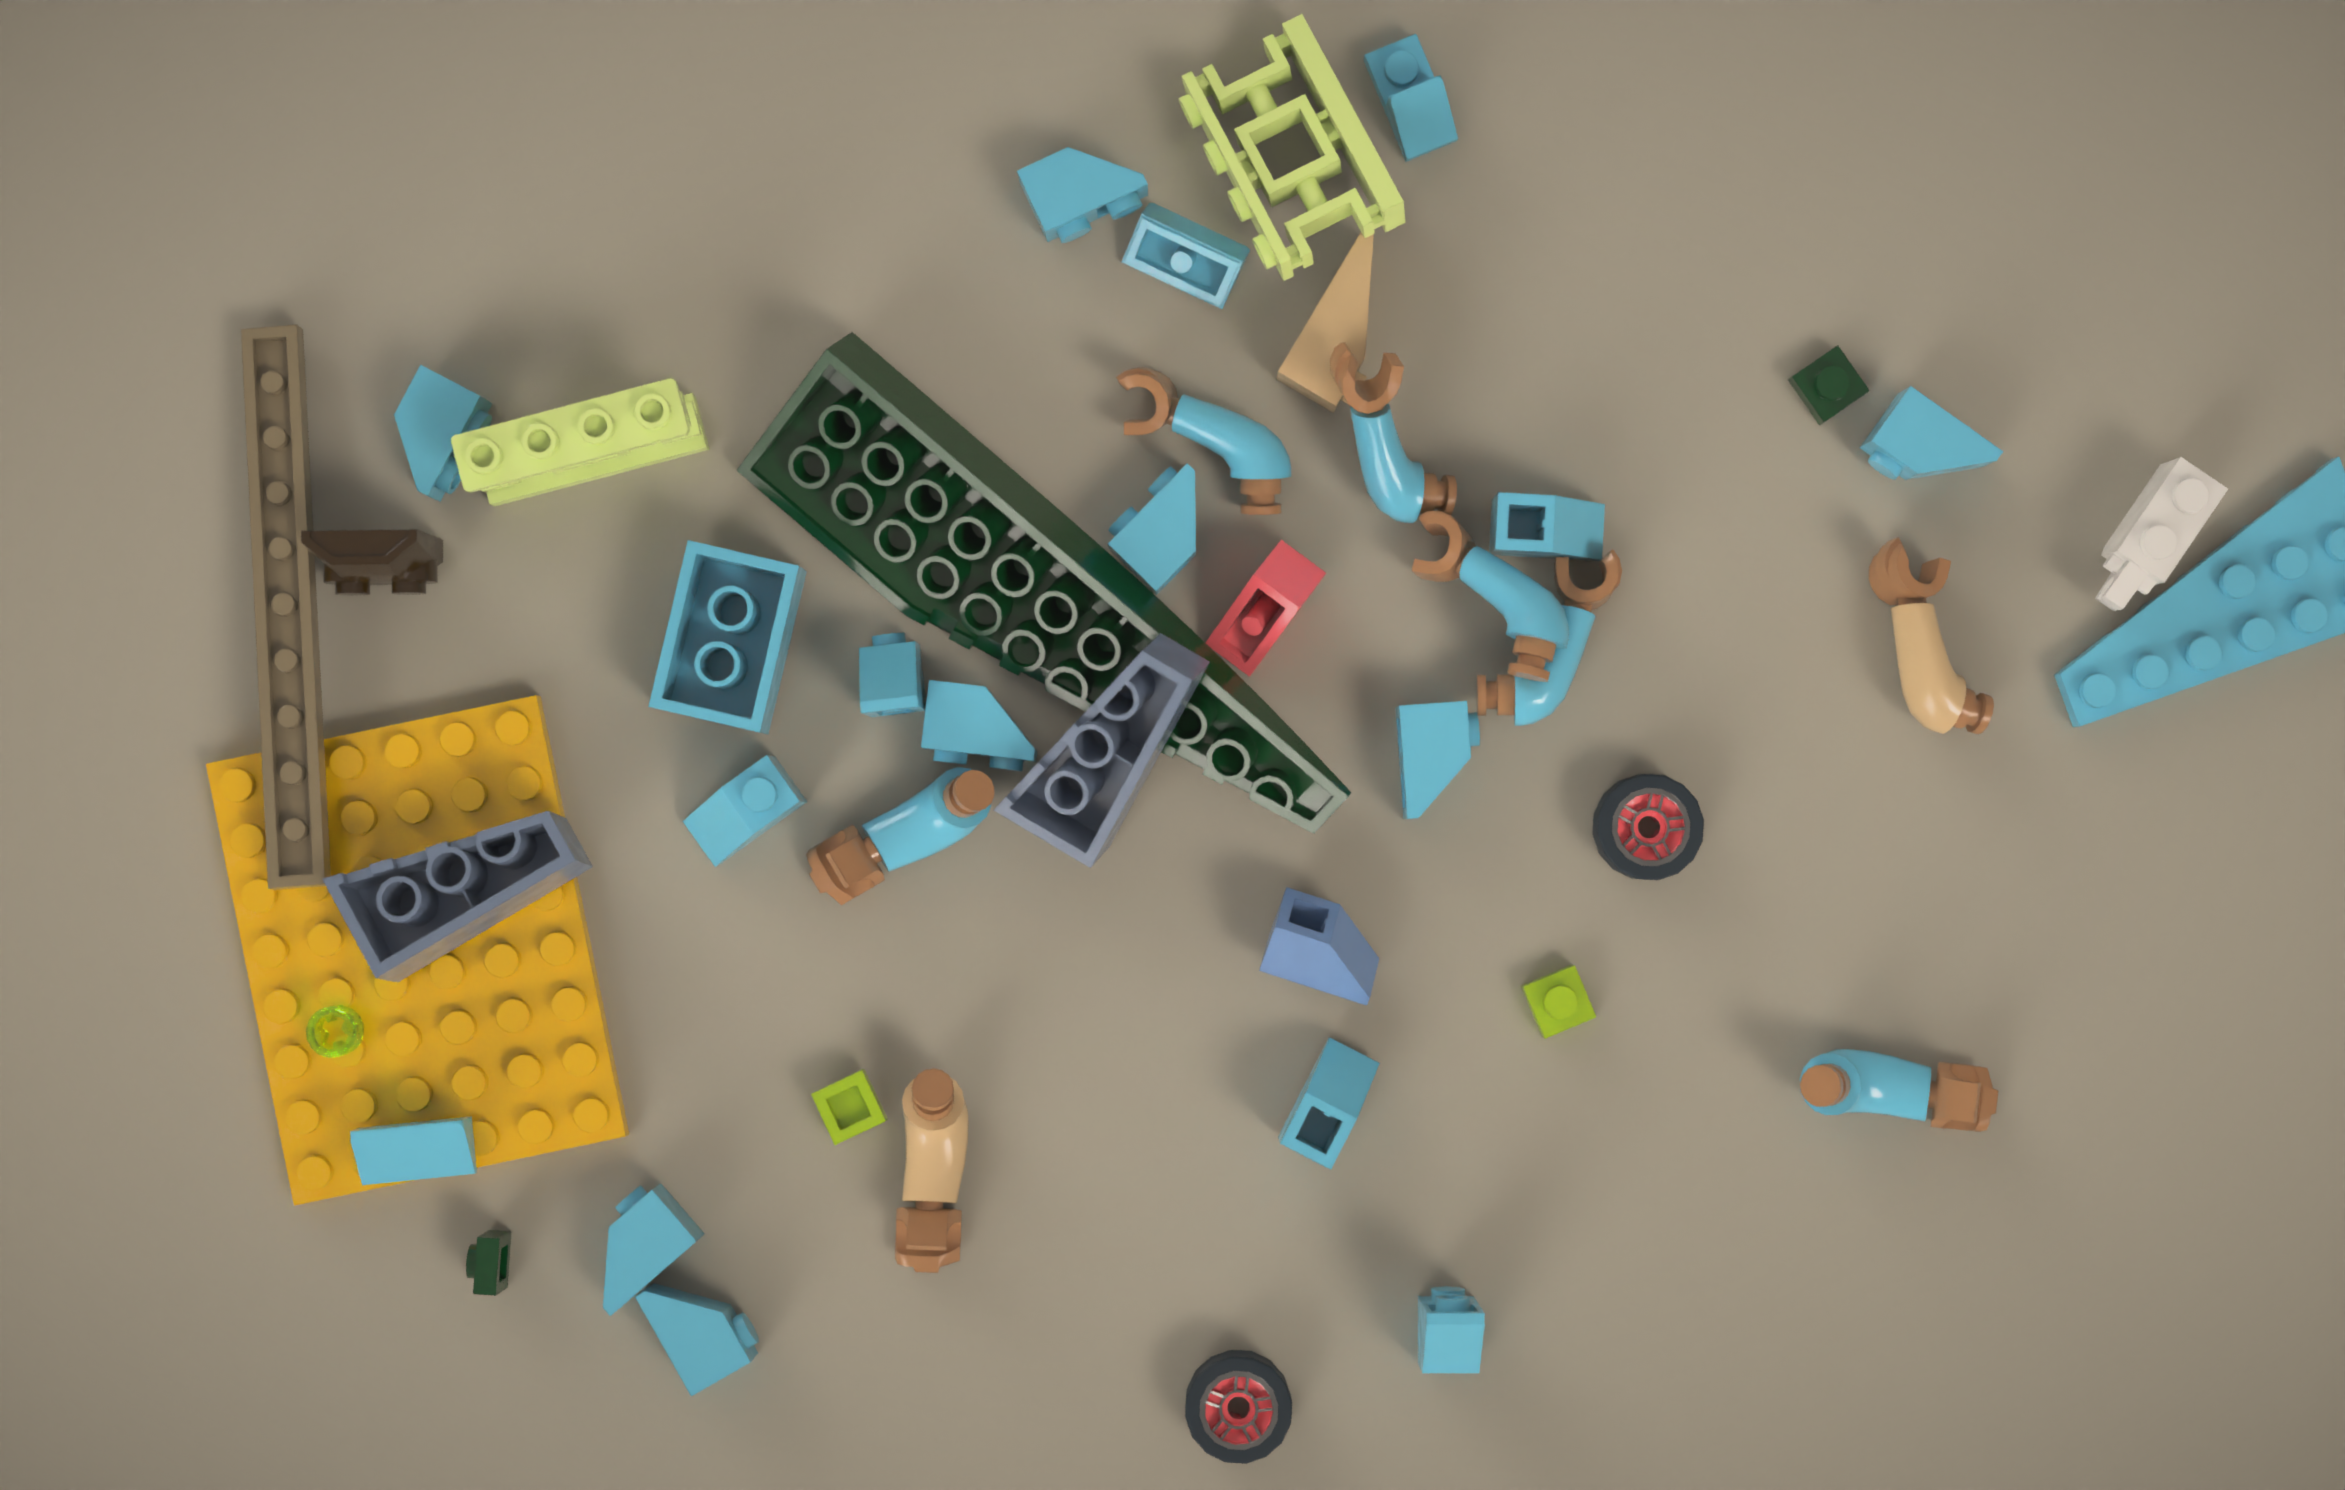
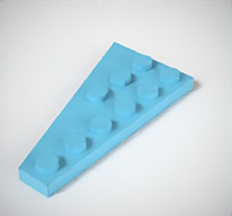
M2339 456L2326 462L2316 470L2315 474L2297 488L2290 490L2276 501L2274 506L2249 525H2245L2180 576L2174 584L2157 597L2149 600L2133 616L2111 633H2107L2054 675L2073 727L2089 724L2345 633V471Z

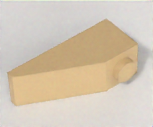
M1360 232L1278 370L1276 380L1332 413L1335 412L1341 401L1348 404L1330 372V357L1337 345L1344 342L1358 361L1355 380L1365 381L1367 379V376L1360 373L1359 370L1364 362L1366 353L1374 234L1364 238Z

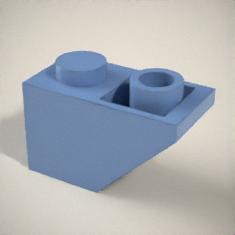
M1286 887L1270 930L1259 971L1367 1006L1379 963L1377 954L1340 904Z

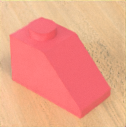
M1280 540L1253 574L1205 643L1250 677L1323 579L1326 572L1283 540Z

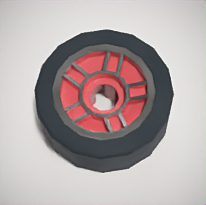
M1638 774L1618 781L1602 795L1594 811L1592 835L1599 854L1613 870L1631 879L1661 880L1678 874L1694 860L1703 842L1704 818L1697 799L1683 784L1665 775ZM1646 816L1652 818L1654 822H1659L1660 829L1655 830L1650 838L1643 837L1638 830L1639 821Z
M1229 1350L1211 1356L1195 1371L1186 1389L1185 1418L1192 1438L1205 1453L1225 1463L1247 1464L1267 1457L1283 1442L1291 1425L1292 1398L1284 1375L1271 1360L1253 1351ZM1243 1397L1249 1402L1247 1415L1244 1418L1239 1413L1228 1412V1403L1231 1399Z

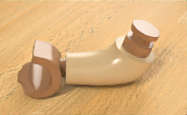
M1899 537L1889 540L1872 559L1869 566V581L1873 592L1880 600L1889 605H1898L1891 608L1902 692L1909 711L1923 727L1931 731L1944 734L1952 727L1962 729L1966 726L1968 732L1979 735L1987 728L1994 709L1993 698L1984 693L1976 695L1974 690L1966 688V681L1963 676L1954 672L1939 629L1934 604L1927 603L1926 601L1927 597L1935 595L1943 588L1948 578L1951 561L1939 557L1923 563L1919 580L1917 581L1911 575L1907 551Z
M933 1068L919 1073L905 1088L902 1098L906 1132V1163L902 1201L915 1202V1207L897 1208L895 1260L897 1264L913 1267L915 1272L938 1273L940 1267L960 1261L962 1211L943 1209V1204L957 1203L966 1161L969 1129L968 1109L962 1089L957 1081L952 1079L947 1073Z

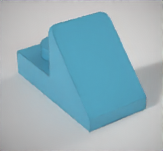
M1417 34L1364 55L1363 61L1406 162L1458 140L1441 75L1434 77Z

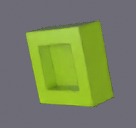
M1573 964L1521 985L1538 1029L1544 1039L1596 1018L1579 973Z
M861 1069L811 1094L834 1145L888 1120L865 1069Z

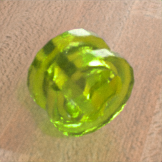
M343 1005L324 1007L315 1012L309 1019L306 1028L307 1041L310 1047L321 1056L332 1058L347 1055L361 1044L364 1036V1023L360 1015L350 1007ZM338 1016L344 1020L341 1030L348 1034L345 1043L343 1040L334 1042L333 1046L326 1042L329 1038V1032L323 1028V1024L325 1021H337Z

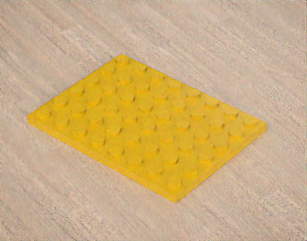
M538 695L324 739L331 876L361 870L369 867L370 864L386 859H397L425 850L426 847L445 841L453 842L476 835L479 831L545 811L565 817L541 696ZM261 752L206 764L294 1206L415 1181L362 1185L350 1140V1131L357 1128L472 1116L477 1167L629 1135L577 877L399 982L377 979L326 886L282 890L268 889Z

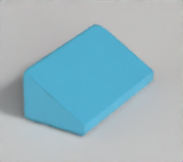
M1149 203L1140 215L1121 262L1223 309L1250 249L1155 203Z
M472 1116L362 1127L350 1131L351 1145L362 1185L477 1173Z

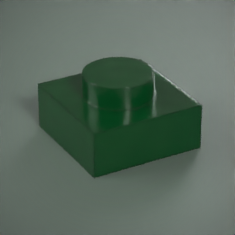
M1838 345L1788 379L1819 425L1870 391Z
M488 1230L477 1237V1244L469 1246L466 1259L467 1278L474 1279L473 1294L496 1296L508 1288L512 1231Z

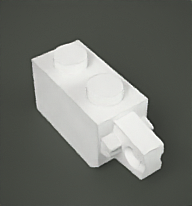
M2182 457L2160 464L2104 546L2101 556L2106 558L2103 567L2109 570L2111 574L2095 599L2112 611L2122 610L2137 590L2146 595L2154 585L2165 583L2228 488Z

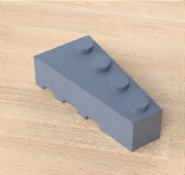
M1160 633L998 804L994 811L1091 868L1113 842L1210 662Z
M545 811L479 831L476 835L453 842L445 841L426 847L425 850L397 859H386L370 864L369 867L347 874L340 873L323 878L322 880L375 978L399 982L591 869L593 865L567 818L550 811Z

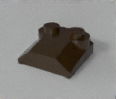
M420 530L301 531L302 544L323 562L324 583L335 585L336 595H370V585H391L392 594L422 595L426 594V584L438 583V566L443 563V539Z

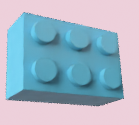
M688 540L648 707L769 734L807 571L798 565Z

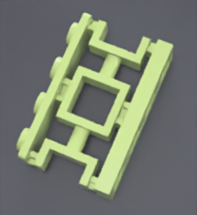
M1303 14L1282 23L1283 34L1277 37L1271 34L1263 38L1265 54L1271 64L1225 87L1213 64L1202 68L1203 74L1197 77L1190 71L1181 76L1186 95L1178 98L1191 128L1194 129L1201 125L1209 139V142L1203 144V149L1217 176L1226 172L1234 186L1227 193L1240 221L1244 222L1251 219L1259 235L1252 238V241L1264 267L1269 269L1276 266L1283 281L1294 276L1293 269L1301 265L1303 268L1314 264L1312 251L1305 238L1351 215L1364 238L1375 234L1374 229L1380 226L1383 227L1386 233L1406 223L1404 201ZM1291 56L1320 110L1319 113H1315L1305 94L1277 107L1269 91L1292 80L1287 57ZM1213 96L1222 115L1250 102L1257 118L1234 129L1237 144L1241 149L1240 152L1235 153L1206 97ZM1302 122L1321 157L1274 180L1256 144ZM1341 149L1371 206L1366 208L1356 188L1330 201L1325 197L1319 184L1342 173L1341 161L1335 150ZM1262 189L1271 208L1299 194L1307 212L1284 223L1286 236L1291 246L1285 248L1255 190Z
M672 378L454 435L451 438L463 489L468 492L479 490L486 492L489 505L494 507L710 450L696 396L693 393L683 395L679 391L678 383Z

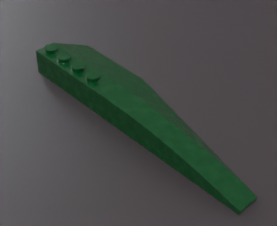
M853 332L825 350L736 470L904 615L924 626L929 622L950 634V640L968 650L974 646L1000 660V667L1017 676L1024 673L1045 684L1047 692L1085 712L1160 633L1210 663L1161 753L1171 758L1175 754L1204 769L1202 775L1221 785L1226 781L1249 793L1251 801L1313 834L1350 796L1351 791L1304 741L1175 613L1070 518Z

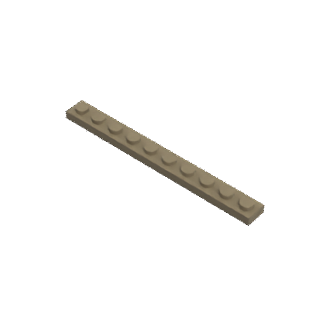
M297 324L241 329L268 889L282 890L326 886L322 879L331 876L315 555L301 542V531H313L303 329Z

